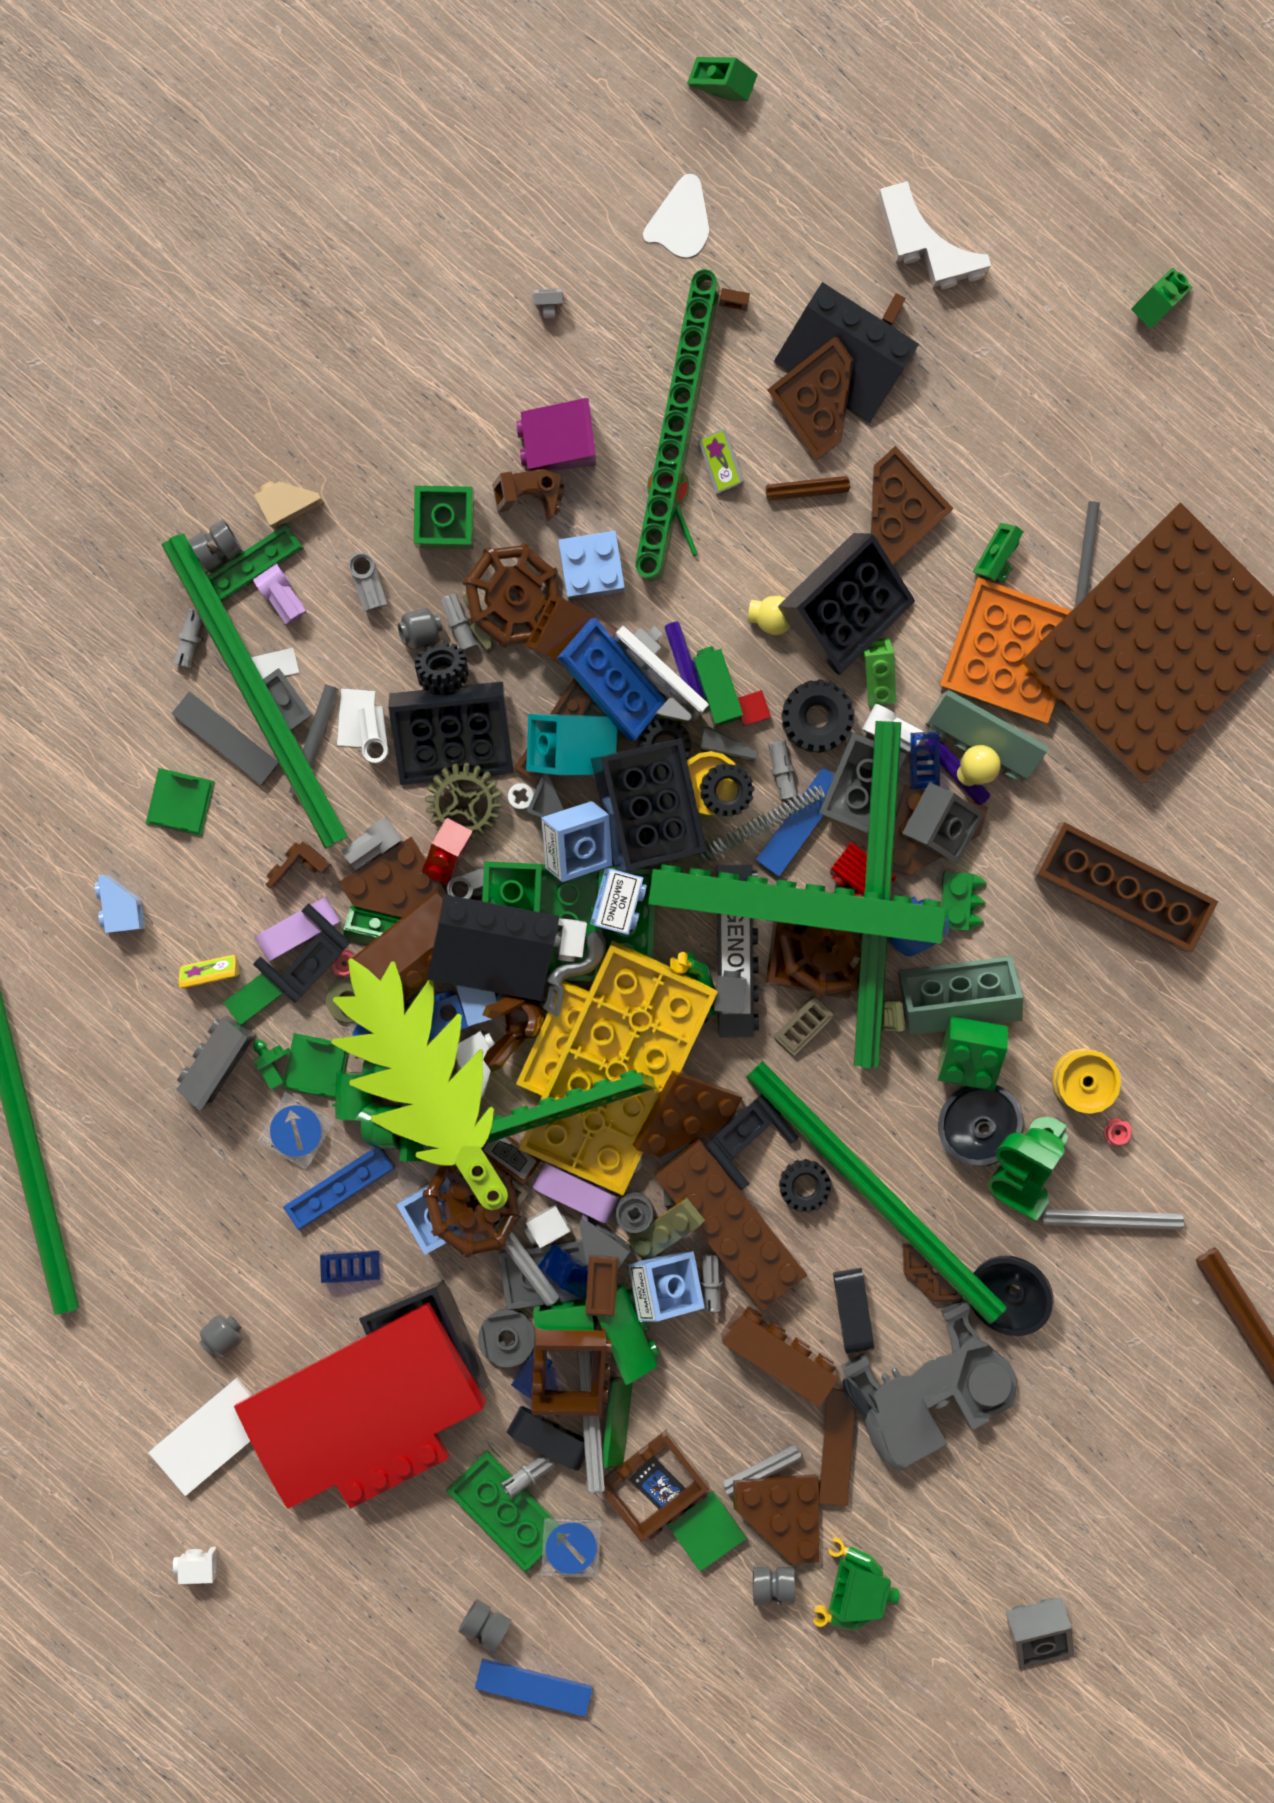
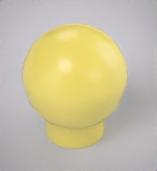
M769 596L763 601L751 600L748 622L758 624L759 628L770 635L784 634L791 626L777 606L785 598L782 596Z
M985 745L973 746L965 752L961 759L960 767L957 770L958 779L966 786L990 783L1000 772V758L991 747Z

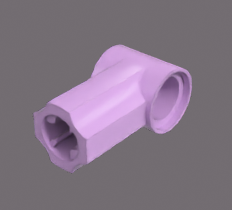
M278 564L253 579L267 601L271 602L286 625L296 621L307 612L291 589V583Z

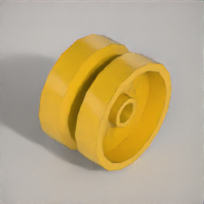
M712 751L699 753L687 761L698 813L705 816L718 815L711 812L703 804L704 801L700 797V784H702V778L704 774L706 775L709 772V769L719 764L735 765V763L724 754ZM723 779L717 784L716 794L719 799L727 802L736 797L738 787L733 780Z
M1086 1048L1070 1050L1062 1055L1053 1067L1051 1077L1053 1091L1062 1103L1075 1111L1088 1114L1101 1112L1111 1106L1119 1095L1121 1087L1119 1069L1111 1058L1101 1052ZM1086 1076H1090V1080L1087 1081L1088 1085L1085 1086L1083 1079Z

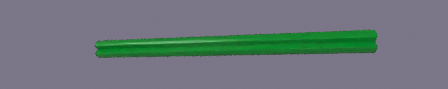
M177 534L169 538L161 546L325 849L338 844L348 838L188 539L185 534Z
M876 720L865 891L884 894V900H890L902 722ZM862 933L854 1066L879 1068L888 937Z
M0 990V1099L54 1315H59L79 1308Z
M763 1061L746 1076L747 1080L989 1324L993 1323L1006 1310L1007 1307Z

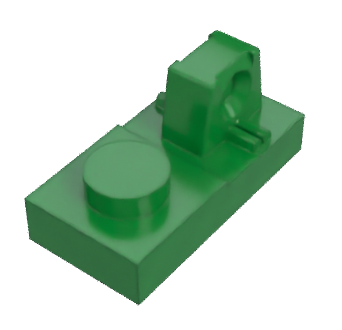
M1000 523L975 566L973 573L980 578L1005 583L1013 569L1006 560L1018 547L1019 540L1024 531L1015 525Z

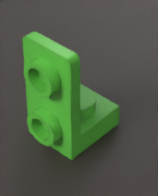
M881 638L877 639L862 653L866 668L867 702L870 707H873L875 704L882 706L897 702L894 651L890 639Z

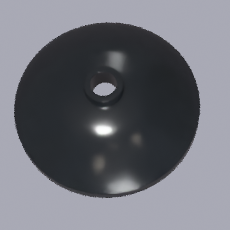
M996 1085L994 1091L969 1086L960 1088L947 1099L938 1119V1133L946 1151L957 1161L973 1167H986L999 1163L996 1151L1005 1138L1012 1133L1023 1134L1024 1117L1019 1103L1009 1091L999 1085ZM983 1127H990L988 1133L981 1134Z
M1005 1255L996 1256L984 1261L974 1271L973 1274L1007 1307L991 1324L973 1308L978 1318L989 1328L1009 1336H1024L1038 1331L1048 1321L1054 1306L1053 1290L1046 1276L1035 1265L1022 1258ZM1012 1284L1018 1286L1020 1289L1017 1290L1013 1288Z

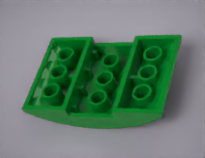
M484 861L483 902L556 915L563 919L585 921L587 923L582 957H575V962L558 960V948L554 947L547 977L559 966L581 962L586 959L588 955L587 935L592 931L599 932L604 936L606 953L613 940L653 959L655 905L648 904L653 869L638 868L630 871H621L643 877L642 884L646 885L643 901H637L635 912L639 913L635 930L630 929L629 934H624L590 924L604 870L607 868L615 870V867H605L562 882L545 868V864ZM601 964L589 973L568 977L565 980L594 981Z

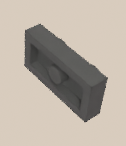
M280 668L263 679L291 731L313 716Z

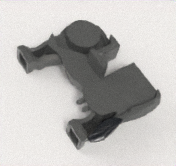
M964 1298L941 1310L946 1319V1328L950 1335L951 1354L923 1363L912 1375L901 1376L898 1369L893 1368L891 1372L894 1378L890 1379L887 1374H882L881 1377L884 1383L881 1385L872 1377L870 1362L865 1353L841 1365L843 1372L847 1376L842 1381L844 1394L864 1417L865 1426L873 1447L882 1461L892 1469L904 1470L912 1463L947 1445L928 1408L932 1406L934 1409L944 1407L950 1402L948 1397L953 1395L972 1430L989 1422V1417L1000 1414L1013 1406L1016 1397L1015 1372L1009 1361L996 1352L988 1343L982 1341L977 1332L971 1327L968 1320L971 1307Z

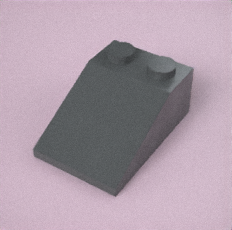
M851 732L819 813L867 833L870 815L873 740ZM900 752L899 771L906 756L902 752Z

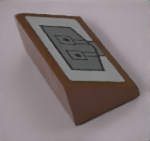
M510 1136L485 1144L481 1148L489 1160L523 1184L527 1182L542 1160L519 1150L520 1143Z

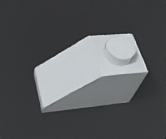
M481 1030L458 1043L456 1059L461 1068L479 1049L483 1050L484 1059L487 1050L495 1044L491 1034L485 1035ZM484 1060L481 1097L486 1093L491 1071L486 1066Z

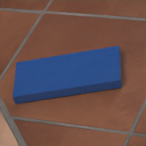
M596 618L590 619L557 657L630 742L637 740L655 718L656 712L667 702Z

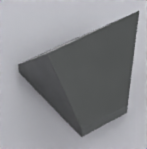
M549 774L542 775L526 811L538 818L564 810Z

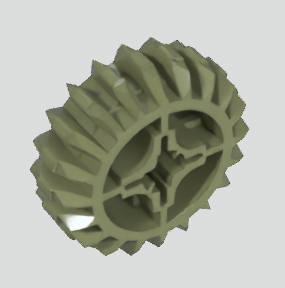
M469 763L464 764L463 772H460L458 764H453V774L447 768L442 769V774L445 779L438 775H435L433 778L434 782L439 786H428L427 790L435 795L425 797L426 802L434 803V805L426 808V812L430 814L436 812L437 815L433 816L430 822L432 824L438 821L442 822L438 827V831L446 818L450 819L448 816H453L457 813L465 815L472 823L458 824L472 830L470 839L474 840L476 829L484 836L486 834L484 824L491 829L495 826L490 817L494 819L500 818L501 814L493 810V808H502L503 802L494 800V798L502 796V791H492L498 782L497 780H492L487 783L486 780L490 777L489 771L485 772L482 777L479 776L480 766L477 765L474 773L469 772ZM456 780H470L480 787L466 790ZM449 785L454 801L448 807L442 809L441 793ZM486 794L488 808L485 814L479 818L474 803ZM459 795H464V799L466 796L472 797L468 805L469 808H464V805L463 807L456 806L460 800Z

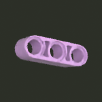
M327 897L311 904L333 926L341 922ZM299 911L254 938L267 961L271 962L316 937L322 930Z
M546 1161L533 1185V1188L538 1192L603 1223H608L620 1198L613 1192Z

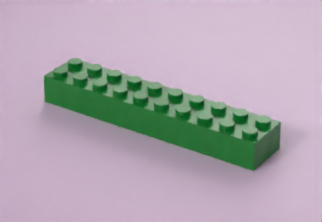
M661 864V870L653 869L648 903L651 905L931 943H943L947 908L941 907L942 901L923 899V905L912 903V897L894 895L893 901L884 900V894L864 891V897L854 896L855 890L835 887V892L832 893L825 892L826 886L806 884L805 889L796 888L797 882L777 880L776 885L768 884V878L748 876L747 881L739 880L740 874L719 872L718 877L710 876V870L690 868V873H682L683 867Z

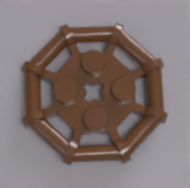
M522 543L520 546L494 549L487 547L483 550L482 557L468 577L463 579L471 617L469 619L470 623L476 624L495 639L500 647L506 648L508 645L527 643L537 623L534 618L548 601L545 600L541 592L542 582L546 580L549 597L550 595L560 597L557 568L551 567L530 550L528 544ZM517 558L518 561L517 565L508 567L503 566L500 559ZM526 561L529 564H531L534 568H536L539 572H541L543 575L538 577L535 573L526 567ZM491 564L495 572L488 582L480 580ZM478 589L485 590L484 601L488 608L481 611ZM518 589L520 601H512L509 590ZM491 613L504 623L503 631L485 618V616ZM526 623L530 629L527 632L511 633L513 625Z
M784 923L782 928L777 930L776 936L780 939L786 968L784 970L787 976L791 975L814 992V996L822 998L826 994L848 990L854 992L858 989L860 960L851 974L846 968L854 957L860 958L861 949L855 948L852 932L803 925V930L797 934L793 932L797 924ZM858 933V934H859V938H860V943H861L862 933ZM824 938H827L831 943L829 953H827L826 948H821L820 943L824 942ZM792 941L796 942L799 955V960L797 961L795 959ZM802 965H805L806 967H811L814 970L813 972L816 974V979L807 974L800 967ZM838 973L842 979L825 982L826 974Z
M490 1160L489 1162L507 1189V1208L501 1207L496 1210H489L483 1207L464 1176H458L455 1169L459 1168L456 1164L440 1165L428 1188L423 1190L422 1197L426 1199L433 1229L431 1233L458 1250L462 1257L470 1258L471 1255L492 1250L501 1251L506 1247L505 1242L518 1218L522 1217V1211L519 1210L512 1179L514 1177ZM475 1166L472 1169V1174L480 1176L482 1167ZM447 1177L450 1181L448 1185L450 1187L443 1194L439 1190ZM490 1191L487 1197L489 1200L494 1201L498 1198V1193ZM470 1197L476 1202L475 1212H473L472 1208H467L466 1202L470 1201ZM438 1202H442V1207L446 1219L444 1221L442 1220ZM500 1216L506 1217L498 1233H496L493 1229L494 1223L498 1221ZM449 1226H456L461 1230L459 1232L463 1234L462 1239L447 1228ZM482 1232L488 1239L474 1243L472 1241L473 1234Z

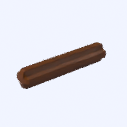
M848 476L768 484L765 487V493L769 501L846 493L850 490V480Z

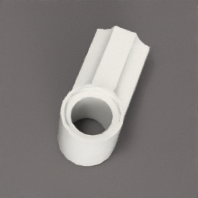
M875 704L862 730L874 737L876 720L902 722L900 748L912 754L924 731L897 718L898 715L887 708Z
M383 706L358 709L363 756L374 764L384 763L390 756V747L387 740ZM374 743H381L384 748V752L379 758H372L369 754V748Z

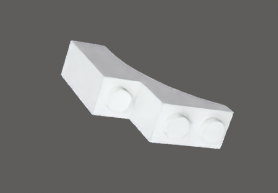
M908 181L880 189L877 198L895 262L904 261V264H909L920 260V256L923 255L932 288L940 286L941 289H947L957 285L959 280L968 278V281L971 282L985 277V273L991 267L988 254H977L962 250L937 235L919 213Z

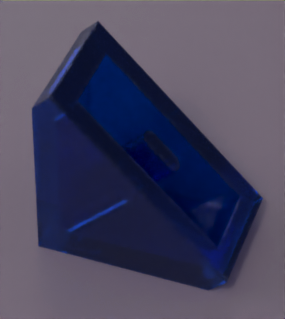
M554 1243L538 1265V1268L560 1288L585 1300L587 1297L588 1266Z

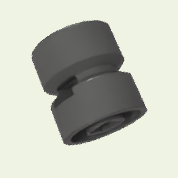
M224 519L210 526L209 533L200 532L189 539L194 552L208 572L221 565L224 557L231 559L243 552L238 540ZM212 540L220 550L215 554L208 545Z
M631 1191L625 1193L619 1199L616 1207V1219L621 1228L629 1233H639L650 1226L653 1220V1206L651 1200L645 1194Z
M753 1567L754 1606L770 1605L772 1601H776L778 1605H794V1568L777 1567L775 1572H772L769 1567Z
M476 1599L463 1619L458 1632L470 1640L478 1638L479 1645L493 1653L505 1636L511 1619L500 1612L492 1614L490 1606Z

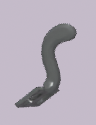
M592 931L587 935L588 955L586 959L581 962L559 966L546 978L539 1005L554 1016L559 1017L565 989L560 986L563 981L568 977L589 973L601 964L606 953V941L599 932ZM549 985L547 1001H545L547 987ZM558 991L556 1008H554L556 993Z

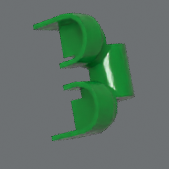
M364 1060L362 1072H336V1083H333V1087H336L335 1103L332 1104V1107H335V1119L361 1121V1134L365 1143L382 1149L400 1150V1141H395L394 1133L372 1122L371 1116L401 1108V1105H380L374 1103L373 1094L349 1084V1081L390 1068Z
M1041 1117L1034 1120L1026 1135L1012 1133L1005 1138L996 1151V1157L1001 1165L988 1181V1188L998 1201L1035 1223L1049 1204L1048 1192L1044 1185L1064 1155V1148L1068 1139V1134L1065 1131L1067 1125L1051 1117Z

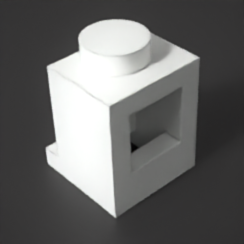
M559 918L558 925H561V928L557 930L554 947L558 948L557 959L575 962V957H582L587 923L585 921Z
M211 1547L207 1553H203L201 1549H191L185 1551V1554H182L180 1557H174L173 1574L178 1575V1584L213 1583L217 1577L216 1547Z

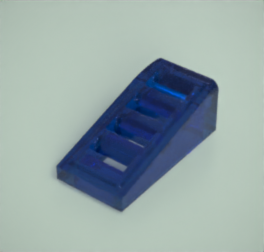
M939 731L910 733L909 783L911 789L927 788L929 782L940 787ZM933 739V744L917 745V740ZM932 750V754L917 755V751ZM932 760V764L917 765V761ZM932 770V774L917 775V771Z
M380 1250L322 1252L320 1254L321 1283L381 1279ZM370 1257L371 1273H366L365 1258ZM359 1258V1273L354 1274V1259ZM342 1259H347V1274H342ZM330 1260H335V1274H330Z

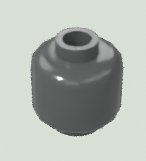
M427 608L403 614L401 622L397 624L402 643L404 645L408 644L412 649L436 643L438 632L442 631L439 616H433Z
M217 1315L200 1331L202 1340L199 1344L213 1358L217 1356L227 1357L242 1342V1335L239 1332L242 1326L231 1315L227 1319Z

